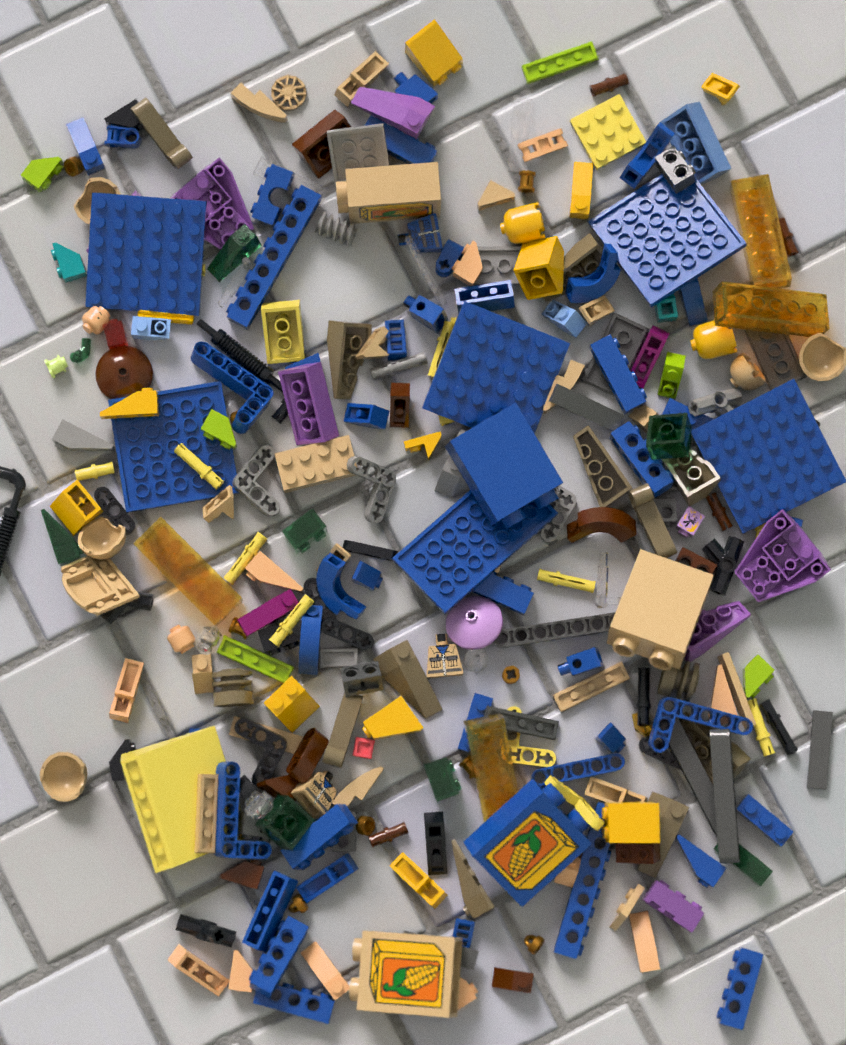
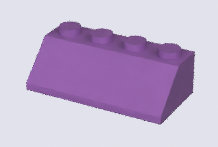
M321 362L304 364L278 371L296 445L327 442L338 437L339 433Z

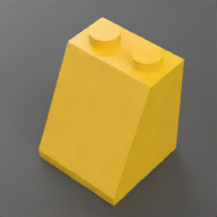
M435 19L405 42V54L433 87L437 84H443L448 79L447 76L453 72L455 74L462 68L463 58Z
M558 236L522 243L513 271L527 300L563 293L564 249Z
M292 676L264 702L265 706L291 733L320 707Z
M402 696L363 722L364 727L362 728L368 739L372 737L374 740L417 733L423 730V726Z
M604 803L602 819H605V827H602V837L605 839V842L660 843L659 803Z

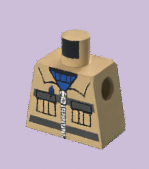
M446 633L436 634V646H429L427 679L462 676L463 669L456 644H448Z
M324 770L322 773H313L304 784L299 783L291 792L313 819L319 818L329 811L336 794V789L330 783L333 775L327 770Z

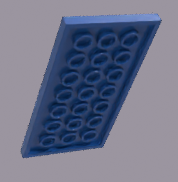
M470 490L397 553L392 560L446 614L558 515V512L550 504L539 510L533 501L521 508L526 518L506 529L502 520L491 526Z

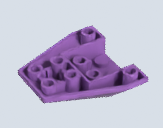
M220 157L202 169L170 197L173 199L207 201L204 240L225 253L254 229L233 173Z
M782 509L766 522L734 573L754 598L761 602L815 583L831 571V568L822 553L799 524Z

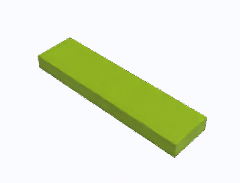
M591 41L521 65L527 84L597 61L598 56Z
M226 635L223 636L216 653L281 683L290 678L294 669L293 666Z

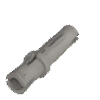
M421 352L397 361H388L382 366L371 368L370 372L374 381L389 375L390 377L394 376L395 373L427 364L428 361L425 352Z

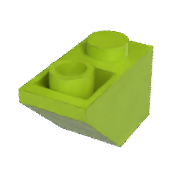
M60 157L32 160L21 173V177L41 193L43 189L46 190L51 185L53 176L55 174L58 175L62 171L64 163Z
M671 352L666 353L657 395L676 399L684 370L685 355Z
M211 409L201 427V431L204 433L203 436L211 441L214 439L220 441V445L228 450L230 448L236 449L237 444L229 418Z
M758 654L743 669V690L747 699L750 696L754 698L761 691L759 689L760 685L763 682L767 684L774 677L772 673L775 670Z

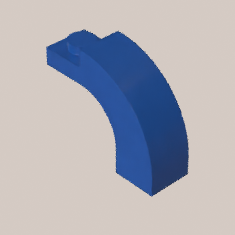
M659 123L619 178L635 189L655 165L654 157L665 151L675 133L662 123Z
M604 244L600 264L593 273L584 277H568L565 295L571 303H585L595 300L608 292L615 284L621 270L616 264L618 252L612 244Z
M329 553L322 559L317 571L316 580L320 597L334 614L338 615L343 611L347 616L357 619L364 613L367 606L344 591L340 577L346 562Z
M312 605L302 616L298 674L318 675L323 606Z

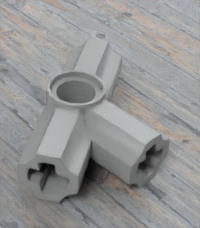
M736 387L717 391L713 394L690 400L688 409L694 417L706 413H715L719 417L733 410L732 406L740 404L742 394Z

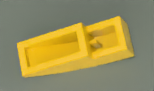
M402 852L391 863L390 867L434 909L448 896L405 853Z

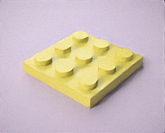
M620 94L570 119L573 129L596 170L644 146L646 143Z

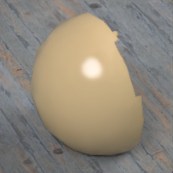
M102 177L90 178L87 181L82 195L74 204V209L82 221L90 224L92 192L120 194L118 187L112 181Z
M817 333L809 337L802 344L799 352V364L809 378L816 381L831 380L838 377L845 369L846 348L822 333Z
M99 517L90 521L82 528L77 542L82 552L88 557L98 560L112 558L121 551L125 544L126 529L122 525L115 527L108 519Z
M57 752L50 755L43 762L40 770V781L44 790L52 799L60 802H69L82 794L87 781V767L79 756L69 752Z

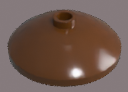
M118 346L110 349L100 358L96 367L97 385L101 392L109 399L128 397L137 391H142V388H150L153 379L152 366L147 356L142 351L130 346ZM121 369H126L125 375L120 374Z

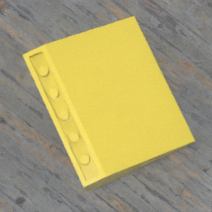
M215 725L121 754L120 762L155 873L174 868L208 854L195 853L198 774H216L217 765L220 762H226ZM227 786L225 790H226V793L228 794V793H229V787ZM226 805V807H225V813L227 814V812H228V807H227V805ZM225 825V827H224V832H225V834H226V832H227V826H226V825ZM238 833V841L245 839L242 838V834Z

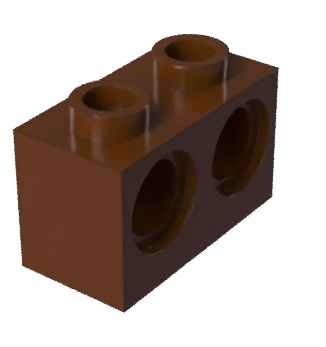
M682 547L675 560L680 562V560L685 559L689 562L690 567L702 568L710 574H713L717 564Z
M616 843V863L655 864L660 861V843Z

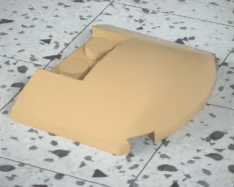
M85 556L61 567V573H63L62 583L67 594L79 607L89 613L100 615L139 598L138 592L110 558L98 560Z

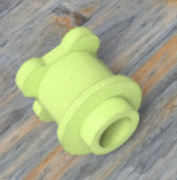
M57 355V358L50 361L44 360L53 378H56L55 375L62 371L67 372L66 368L69 367L64 356L60 357Z

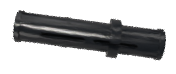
M641 667L638 668L637 725L649 726V713L651 709L649 700L650 668Z
M770 699L759 704L767 718V724L770 723L787 756L797 751L798 748H796L780 719L781 715L777 714Z

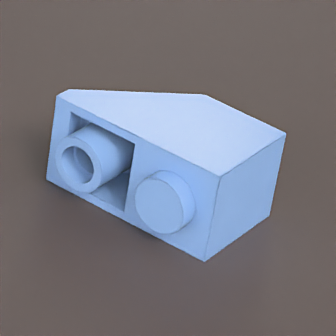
M552 300L542 312L546 319L575 338L587 324L576 310L555 300Z
M133 316L131 336L133 339L140 340L169 339L171 319Z

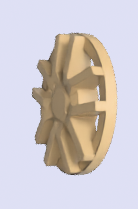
M286 75L280 77L271 88L273 102L283 110L299 108L306 99L304 83L296 76ZM286 79V85L280 81ZM289 79H294L292 85H288ZM296 81H298L301 85L295 86ZM278 84L283 87L282 90L275 88ZM303 89V92L296 93V90ZM274 91H276V92H278V93H280V94L275 97V96H274ZM297 96H303L300 102L298 101ZM283 97L281 103L277 102L279 98ZM294 99L297 105L292 106L291 100ZM288 101L290 107L283 106V104Z

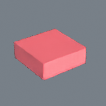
M356 737L352 756L372 759L375 740Z

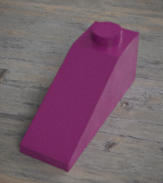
M654 325L630 371H634L638 378L636 383L641 388H644L670 334Z
M289 589L237 619V622L247 637L290 614L299 602L292 590Z

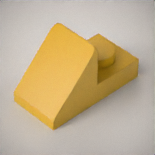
M711 73L701 86L704 92L717 97L722 105H725L740 87L739 84L714 73Z
M441 431L404 441L405 451L410 450V453L420 451L421 447H424L429 461L441 440Z

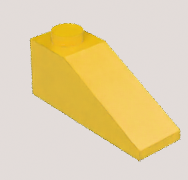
M574 162L569 218L588 219L593 163Z
M142 388V391H137L101 411L100 418L116 419L159 416L158 393L156 390L153 391V388Z

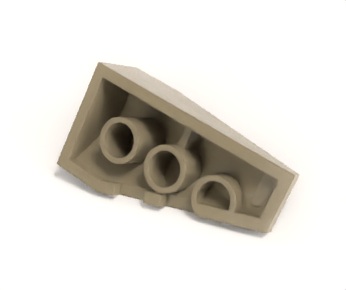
M663 430L649 438L664 467L672 473L673 482L689 507L706 498L720 482L721 478L710 462L702 459L694 450H690L682 441L667 430Z

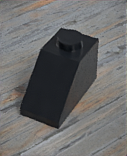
M137 99L105 117V123L107 125L134 128L138 131L143 130L144 127L131 111V108L138 103Z

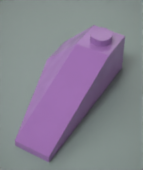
M359 87L351 101L352 105L415 139L419 137L435 108L434 105L419 97Z
M740 601L720 605L712 610H702L684 659L691 662L703 655L751 616L749 611Z

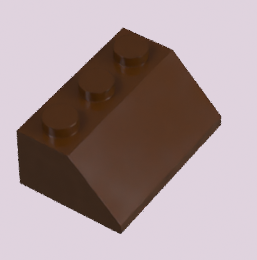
M335 109L291 144L299 157L318 179L332 169L327 130L350 128L351 125Z

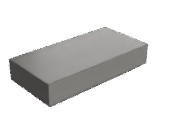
M320 648V668H343L358 665V648Z

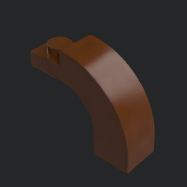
M595 507L577 513L578 519L567 524V539L571 543L596 532L611 534L621 543L637 535L636 520L621 510L609 507Z

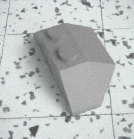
M462 425L457 436L468 431L471 427ZM449 455L434 491L453 498L469 491L470 488Z

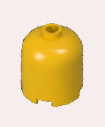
M539 202L511 208L505 212L503 223H500L502 235L506 234L511 243L520 244L546 238L545 234L541 233L545 231L542 213L537 210L540 207Z
M725 316L700 324L694 329L693 340H690L692 350L697 351L701 358L712 359L737 352L733 330L729 329L728 322H730L728 317Z

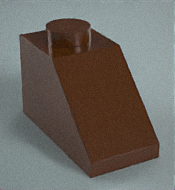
M391 383L390 427L409 428L410 383Z
M289 774L257 783L258 788L279 802L287 800V803L297 801L291 792L297 787L299 782Z
M251 859L250 862L245 861L222 873L220 878L258 889L265 867L261 866L262 862Z
M494 967L491 987L531 993L534 973Z

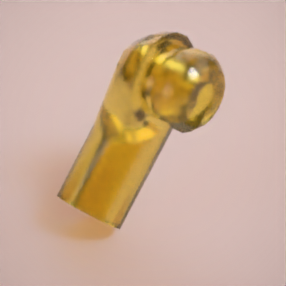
M638 713L631 714L635 731L645 737H650L653 725L638 726Z

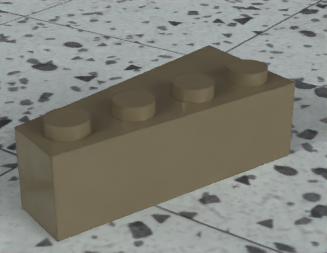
M589 425L573 436L600 507L610 506L633 489Z

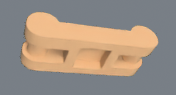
M560 128L519 143L517 146L523 153V161L528 162L568 147L567 141L563 139L562 129ZM552 138L556 139L557 144L553 143ZM533 145L535 152L530 153L528 147Z

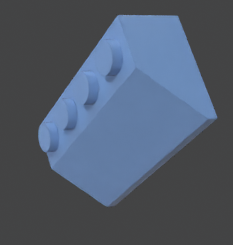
M700 102L686 104L660 121L675 133L670 143L677 151H682L686 158L685 162L693 166L696 172L694 176L701 185L720 177L732 169Z

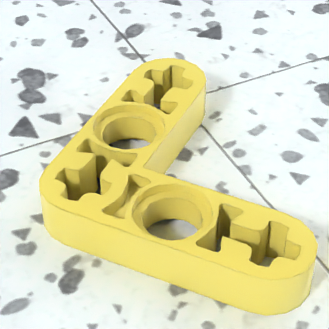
M515 706L507 709L509 711L516 710V712L522 713V711ZM503 730L500 756L503 761L538 767H550L556 762V755L553 751L519 746L520 733H517V737L514 740H509L506 737L507 730ZM510 748L511 752L518 753L517 749H521L520 761H516L517 756H511L510 759H507L503 752ZM525 751L533 753L534 758L532 761L527 762L523 759ZM536 751L541 752L539 756H546V753H549L553 761L545 764V760L539 759V763H535L537 759Z
M552 775L544 782L546 786L552 783L591 827L597 831L600 830L605 824L604 821L582 796Z

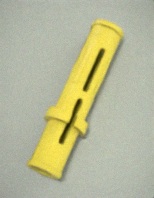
M444 321L440 337H437L438 344L429 373L427 374L430 377L435 375L454 326L452 322Z
M183 443L176 447L174 453L194 469L202 480L205 479L215 490L222 486L224 480L212 471V467L204 464Z
M257 532L253 540L244 547L245 550L223 578L234 585L238 577L245 570V567L258 554L257 552L268 539Z
M540 568L537 576V581L540 580L553 583V586L561 585L591 593L594 592L596 581L560 574L559 571L555 573Z
M305 594L283 623L279 624L280 627L269 640L279 647L283 640L289 634H292L295 625L315 601Z
M757 698L748 700L756 725L753 726L757 735L755 737L756 741H759L763 757L772 755L775 751L770 740L771 734L767 732Z

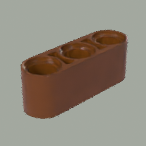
M316 728L309 729L289 762L286 772L300 784L307 782L321 759L329 740Z

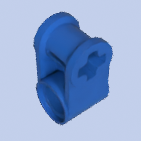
M116 125L106 126L108 133L107 140L104 141L105 146L136 149L141 145L142 138L136 129ZM131 135H136L137 138L135 141H128V138Z
M450 239L445 243L436 261V273L442 278L450 276L453 271V265L463 255L464 247ZM447 265V268L441 269V266Z

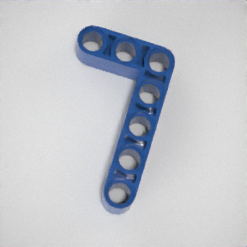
M203 341L197 342L191 354L192 363L247 400L237 412L232 423V428L236 433H246L269 406L273 396V389L208 343Z
M664 697L658 703L648 745L654 752H664L668 748L676 717L717 729H730L731 733L738 735L750 734L753 730V723L745 717L672 697ZM668 700L673 704V708L670 711L664 709V703ZM688 705L691 708V714L686 717L683 714V708ZM704 711H708L710 714V718L706 722L701 718V714ZM722 716L728 718V724L725 727L720 724ZM662 719H665L668 723L665 730L659 728V722ZM741 721H745L747 724V728L743 732L739 730V723ZM657 738H660L663 742L660 749L654 747V741Z
M613 753L535 770L531 775V780L534 779L536 773H543L546 781L550 775L554 777L553 772L555 769H561L564 772V777L558 779L560 782L621 770L624 767L625 760L621 754ZM612 757L620 759L621 764L618 768L611 766L610 760ZM593 761L601 763L602 768L599 772L592 769L591 764ZM574 765H580L583 768L581 775L577 776L573 773L572 768ZM544 782L537 783L542 789L546 786Z
M233 761L220 762L216 767V775H219L214 855L220 858L267 859L272 853V847L268 842L237 840L240 767ZM228 766L230 768L229 774L226 772ZM227 786L229 787V793H228V794L226 793V790H225ZM226 805H227V807H228V812H227V814L225 813V807H226ZM225 825L227 826L226 834L224 832ZM224 845L227 848L225 853L223 852ZM242 845H243V847H244V852H243V854L241 853V847H242ZM259 846H261L260 854L258 853Z

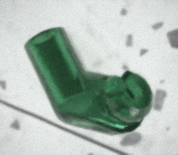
M82 338L81 348L70 354L72 362L81 363L90 356L91 339Z

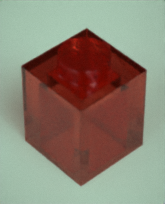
M112 319L109 320L108 324L103 325L109 349L129 346L122 320Z

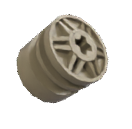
M687 660L684 667L680 668V670L673 667L670 670H662L657 694L670 697L674 689L677 690L676 699H680L682 693L685 692L684 701L690 702L698 685L700 664L694 663L692 670H689L690 661Z
M233 668L212 673V679H221L220 682L212 683L213 687L221 688L220 692L213 693L214 707L254 704L253 691L244 690V686L253 684L252 680H244V677L252 676V671Z

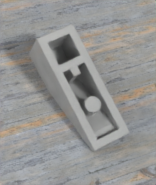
M63 419L52 438L53 442L56 443L54 446L63 451L65 449L70 451H114L115 449L114 445Z

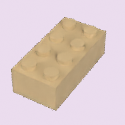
M349 435L334 438L327 442L314 443L274 453L284 493L356 476L347 469V461L354 456Z

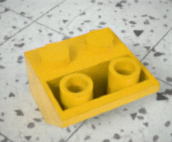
M78 480L63 490L50 505V508L73 536L104 512Z

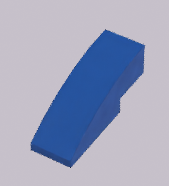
M347 853L298 885L296 889L307 904L359 868L350 854Z

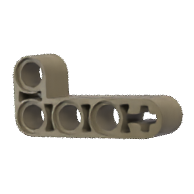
M146 97L131 108L135 117L174 168H181L193 158L188 149L179 142Z
M648 483L630 490L628 497L654 553L664 558L677 554L676 547L654 503V495Z
M344 692L331 737L324 753L323 763L342 768L364 696L354 695L345 697Z

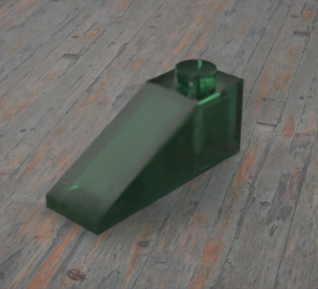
M244 224L228 238L207 270L220 282L259 249L262 244L255 233Z
M42 509L41 513L58 565L63 566L81 559L83 552L77 541L45 509Z
M717 843L713 849L719 853ZM739 844L740 863L731 864L754 884L761 886L773 871Z

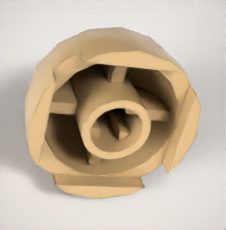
M742 352L732 361L730 366L732 378L730 381L736 388L740 386L744 390H755L766 382V378L755 363L748 362L751 358Z

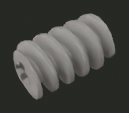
M325 211L321 215L315 230L316 232L319 229L320 236L326 232V238L328 239L333 235V241H337L340 237V244H344L347 240L348 247L352 245L357 233V229H354V223L348 227L347 220L342 224L340 223V217L333 221V214L326 218Z

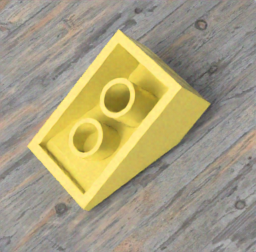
M300 300L262 303L261 314L267 364L297 362L305 359Z

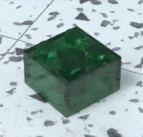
M687 413L649 416L646 447L651 460L689 457L692 426Z
M312 508L282 530V534L296 554L299 552L303 554L311 548L310 544L315 540L319 542L326 537L327 527Z
M447 757L424 765L437 803L459 795L461 786L458 778L454 779L452 772H455L452 760L448 761Z
M278 794L267 808L269 810L265 811L266 813L259 818L255 825L281 849L292 851L314 822V819L288 795Z

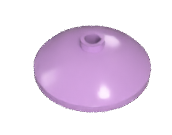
M471 596L462 599L449 611L446 618V631L451 641L457 646L468 650H477L490 645L497 639L503 627V616L498 605L489 598L482 596ZM471 615H475L474 618L469 619Z

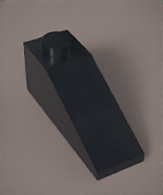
M443 811L424 813L428 875L448 874Z

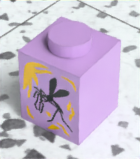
M688 506L676 526L678 533L685 538H688V536L692 538L705 515Z

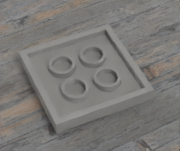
M384 123L327 130L335 187L336 182L346 181L345 169L390 166Z

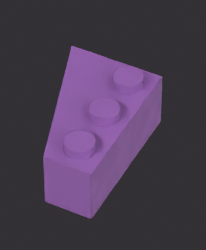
M653 881L642 901L692 933L705 914L701 911L703 907L694 901L689 903L685 900V895L677 890L673 892L669 889L670 885L664 881Z

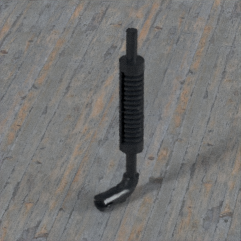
M202 319L197 322L196 325L212 337L211 342L218 346L219 349L230 355L233 360L241 364L242 367L244 366L247 371L258 377L264 383L270 382L283 393L281 382L273 376L274 370L271 367L266 366L267 364H264L263 361L261 362L260 359L258 360V357L252 355V352L249 353V350L238 344V341L227 335L224 330L219 329L216 331ZM285 398L281 401V406L271 416L280 424L288 415Z
M0 466V478L9 480V483L14 484L16 489L10 508H4L3 516L1 517L3 520H0V576L2 573L1 569L3 568L2 565H4L5 561L4 558L8 554L6 551H9V544L12 541L11 537L15 533L13 530H16V523H18L17 520H19L21 514L17 508L23 490L26 488L25 479L21 473L17 472L14 468L9 469Z

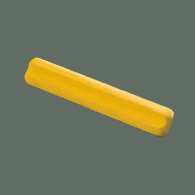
M147 310L138 311V316L171 319V323L192 325L194 323V315Z

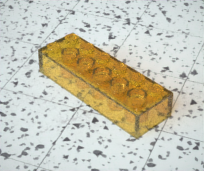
M769 174L731 180L730 192L741 237L747 244L743 251L752 293L790 287L792 277Z
M724 281L712 291L715 326L811 337L817 333L824 335L830 329L826 294Z
M162 517L133 543L215 627L243 601V598Z
M502 713L463 721L483 823L518 792L505 719Z

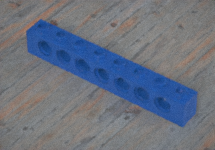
M303 185L299 189L296 188L291 196L293 198L291 204L285 206L282 212L283 218L281 221H277L273 227L274 234L271 238L268 237L263 247L265 250L262 254L259 253L257 255L253 271H248L244 287H239L235 295L237 297L236 301L227 308V318L247 330L250 328L262 303H264L322 200L320 194ZM299 203H303L306 205V208L303 211H297L296 206ZM291 219L297 222L293 228H289L286 225ZM280 236L288 238L285 244H279L277 239ZM272 252L278 254V258L274 261L268 259V255ZM267 269L269 274L266 277H260L259 271ZM253 285L260 287L256 294L249 292L250 287ZM242 302H249V309H240Z
M597 802L595 812L602 819L604 803ZM591 826L587 834L591 845L582 854L579 871L570 892L553 950L554 953L574 959L582 955L584 945L581 942L583 937H587L590 927L587 926L588 918L592 919L595 911V907H592L594 899L598 900L601 890L597 887L599 881L604 880L606 870L603 867L605 862H609L612 852L609 851L610 843L605 842V846L602 849L595 847V840L597 838L603 839L602 829L600 828L597 831ZM593 856L599 859V865L596 868H592L589 865V859ZM587 875L592 876L594 879V883L590 887H587L583 882L584 877ZM585 894L588 896V903L586 905L578 903L579 895ZM575 913H580L583 916V921L580 924H575L572 920ZM569 932L577 934L576 942H568L567 934Z

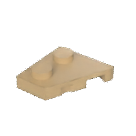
M637 884L634 889L630 888L625 895L627 900L625 903L622 902L617 908L616 913L618 914L609 926L616 931L626 920L643 892V886Z

